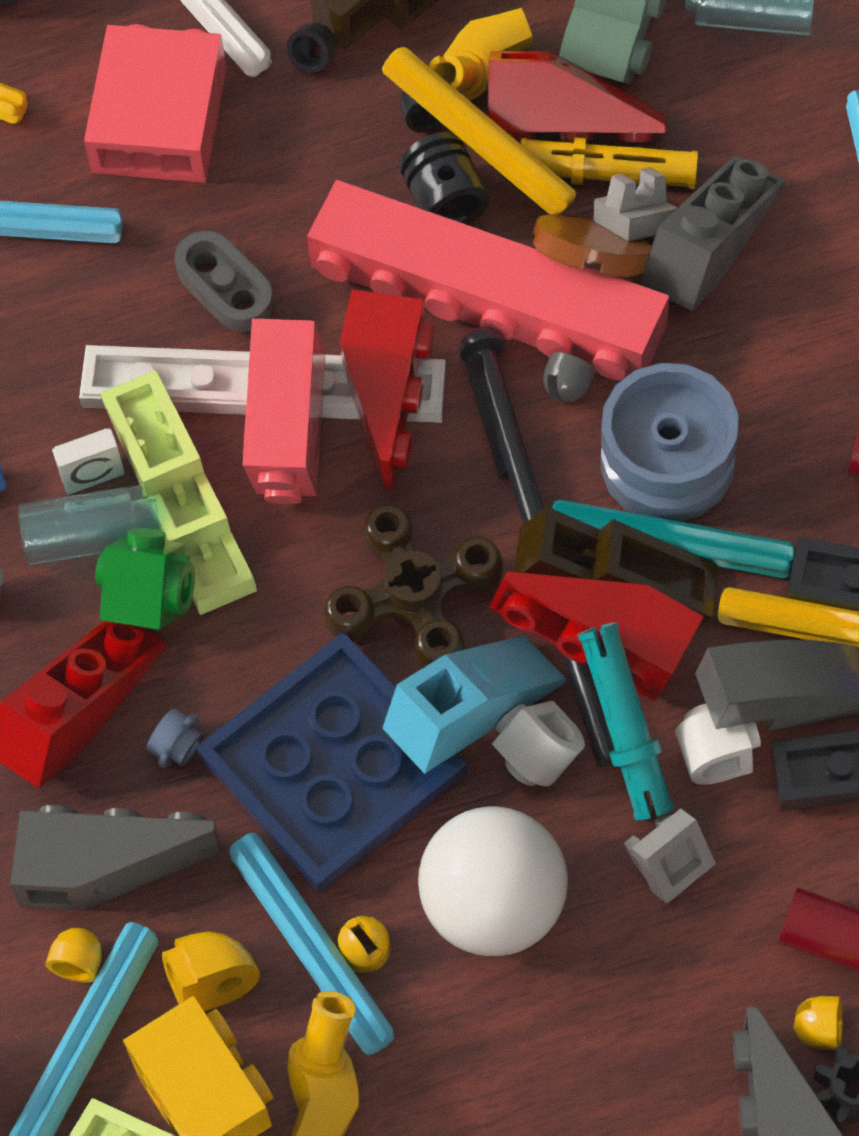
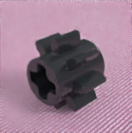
M842 1045L836 1048L834 1056L835 1066L833 1069L825 1065H817L813 1075V1079L818 1084L828 1087L826 1090L820 1091L816 1097L824 1109L828 1108L836 1117L834 1124L839 1131L844 1127L845 1123H859V1093L856 1099L844 1094L845 1088L850 1085L852 1079L859 1081V1054L848 1055Z

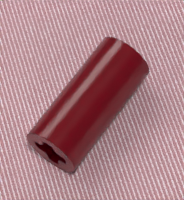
M797 887L785 917L778 944L859 973V909Z

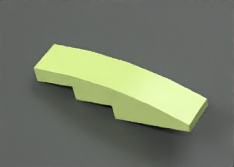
M152 371L101 392L100 395L151 512L159 529L166 533L165 540L186 543L185 555L190 556V561H192L195 568V587L192 599L199 614H205L257 592L254 577L230 531L228 519L204 473L201 458L157 371Z

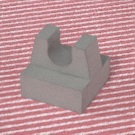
M651 167L641 169L640 183L637 189L634 180L623 174L613 175L608 195L595 199L593 221L627 241L656 235L658 226L677 209V207L667 202L665 175Z
M679 809L673 815L665 813L653 819L657 828L642 840L632 836L624 842L632 862L646 879L652 893L665 903H669L716 865L696 819L682 809Z

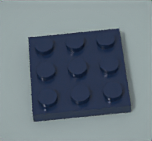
M344 633L339 634L195 747L197 757L318 893H321L468 774L467 763L457 753L424 774L382 729L396 687Z

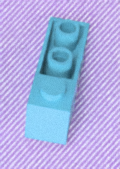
M525 635L445 654L397 684L382 729L425 774L495 729L499 721L514 707L520 704H525L527 707L531 706L562 686L566 678Z

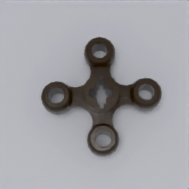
M390 504L381 505L371 510L365 519L363 527L366 547L372 555L383 560L386 564L384 578L371 589L362 590L355 586H343L334 590L327 598L324 607L328 630L334 637L344 633L353 642L365 638L376 622L384 618L393 617L402 626L415 630V654L417 662L422 669L445 654L465 650L462 632L455 624L446 620L442 615L443 602L450 594L457 590L465 589L468 592L480 594L495 588L503 572V561L498 547L487 538H469L458 546L452 557L445 561L436 562L428 554L413 550V526L411 518L405 510ZM388 531H392V532H393V533H390V534H384V532H388ZM474 564H483V566H480V567H474V566H472V565H474ZM415 586L417 592L413 593L410 587ZM348 612L356 613L352 616H344ZM440 645L447 647L442 650L433 649L435 646Z

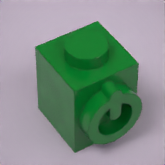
M133 528L128 530V534L105 546V550L101 552L95 571L96 585L102 588L100 620L160 630L180 615H184L191 604L195 587V568L192 561H190V556L185 555L186 543L165 540L166 533L161 530Z

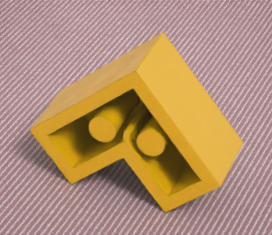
M192 996L123 1040L139 1080L174 1134L178 1133L179 1136H258L272 1127L265 1104L274 1099L273 1095L253 1064L244 1069L240 1068L244 1063L234 1046L237 1044L236 1038L217 1009L205 1014L195 997Z

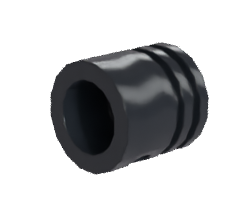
M440 132L426 136L410 146L399 159L398 169L417 208L468 225L482 215L489 206L491 197L463 141L453 132ZM449 202L458 204V207L454 210L448 211L443 209V206Z

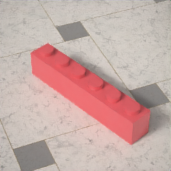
M336 180L307 235L311 267L317 269L319 273L328 279L337 282L348 280L371 288L375 293L424 299V308L440 319L447 321L458 319L478 327L491 328L497 331L503 340L514 339L537 347L540 352L548 357L553 352H562L576 356L591 364L599 374L612 380H622L635 370L650 366L668 326L669 295L618 277L606 276L604 273L586 266L584 269L566 266L551 260L532 247Z

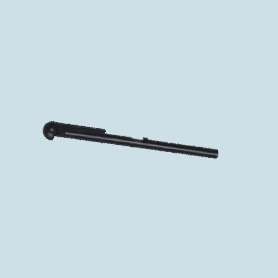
M477 327L464 335L459 346L460 358L465 362L499 477L509 478L522 522L525 524L543 510L544 507L497 355L505 348V342L497 331L488 327ZM564 656L598 767L611 766L613 764L609 753L614 750V745L590 668L587 663L575 662Z

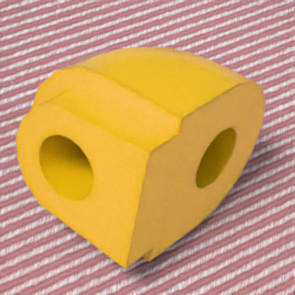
M210 931L189 934L176 938L175 948L162 952L165 972L178 1004L194 996L204 1012L241 998L252 990L259 981L260 972L250 953L241 942L227 934Z

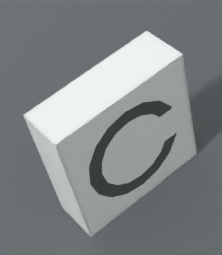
M111 429L100 430L52 449L67 495L125 475Z

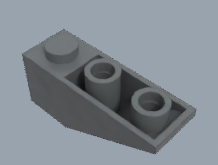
M734 155L658 226L640 285L667 294L673 302L693 311L719 285L783 189L786 180L768 172L767 168L757 161L742 159Z
M46 805L41 807L39 812L20 811L10 886L20 907L87 910L220 854L221 842L215 821H207L205 817L196 813L174 812L169 814L168 818L142 817L141 814L133 810L113 808L104 811L103 815L78 814L76 810L66 806Z
M747 1007L743 1030L733 1031L732 1033L735 1071H747L750 1096H739L741 1136H842L758 1008Z

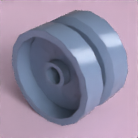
M658 363L637 369L616 384L603 406L600 471L609 494L628 512L680 522L700 517L721 502L733 481L739 415L731 394L711 374L687 364Z

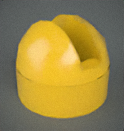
M357 916L348 920L338 934V950L355 972L370 973L376 971L389 958L391 944L388 931L381 922L373 917ZM363 930L377 949L368 955L363 945L354 935V932Z
M70 928L60 933L54 940L45 966L55 975L70 981L80 983L94 982L102 962L101 945L95 934L87 929Z
M817 996L808 998L797 1008L793 1026L798 1039L805 1045L818 1050L836 1051L837 1046L842 1044V998L840 996Z

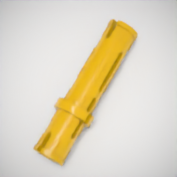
M575 137L574 143L521 138V145L560 178H571V184L583 185V179L611 181V177L618 174H623L634 180L636 184H639L641 169L651 167L665 175L666 186L695 189L698 151L687 152L586 144V138Z

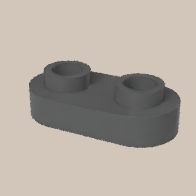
M198 231L186 236L178 244L174 254V261L180 282L223 326L237 332L251 331L252 318L270 319L274 309V300L268 279L227 238L213 231ZM203 265L215 266L210 272L198 271ZM242 302L254 304L248 309L240 310L235 308Z

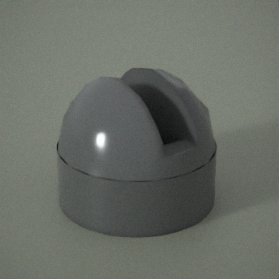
M553 352L544 370L543 384L552 399L572 403L581 399L589 390L596 370L591 364L576 356L562 352Z

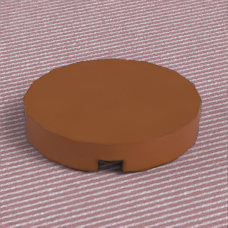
M549 214L540 216L536 220L532 238L534 239L533 245L537 251L551 260L578 269V267L584 269L585 263L600 265V272L612 277H634L645 273L652 249L648 241L643 238L627 241L594 222L593 219L573 215Z

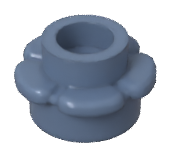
M173 708L162 718L153 731L146 747L148 752L159 758V767L166 768L171 766L174 761L184 766L196 753L195 747L202 742L204 737L202 733L197 731L198 716L195 713L186 716L176 708Z

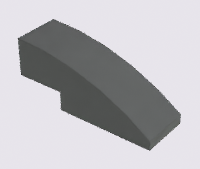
M772 640L709 647L695 673L715 729L765 721L768 731L859 715V647L818 640Z

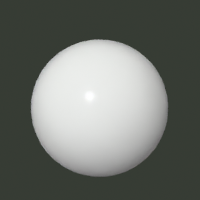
M487 806L468 810L446 822L428 843L422 856L418 876L421 903L433 927L444 939L466 952L482 956L511 955L531 947L542 939L554 926L562 912L568 886L565 860L560 847L550 832L534 818L520 811L499 806Z

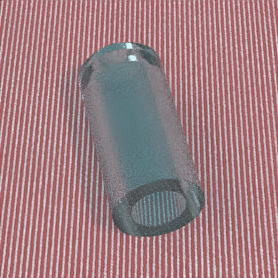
M686 0L685 12L695 13V25L810 36L814 0Z
M142 485L18 505L20 531L28 565L101 554L105 550V546L128 534L129 529L151 528L162 531L156 495L145 496Z

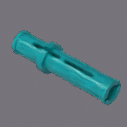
M618 622L601 625L602 628L600 629L606 652L602 650L596 627L580 632L577 636L582 643L614 745V750L609 753L614 767L620 766L634 811V820L650 819V813H652L646 791L650 792L657 816L668 813L675 807L670 799L657 758V754L662 752L659 740L650 736L618 631L620 628Z

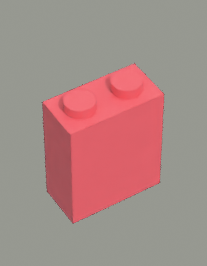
M140 24L129 26L107 25L84 138L91 173L206 183L227 70L221 34L208 33L200 29H188L185 31L154 29Z
M252 318L242 465L255 493L265 494L264 500L270 503L298 504L301 502L302 496H317L326 354L315 321Z

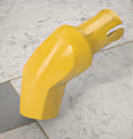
M522 8L470 21L460 31L443 57H435L430 62L429 67L469 101L483 95L488 90V69L491 51H524L533 46L532 33Z
M325 991L320 992L317 998L314 997L306 1034L303 1038L294 1042L289 1050L287 1069L291 1090L299 1111L291 1136H344L359 1107V1089L350 1056L344 1049L350 1023L356 1012V1006L349 997L339 992Z

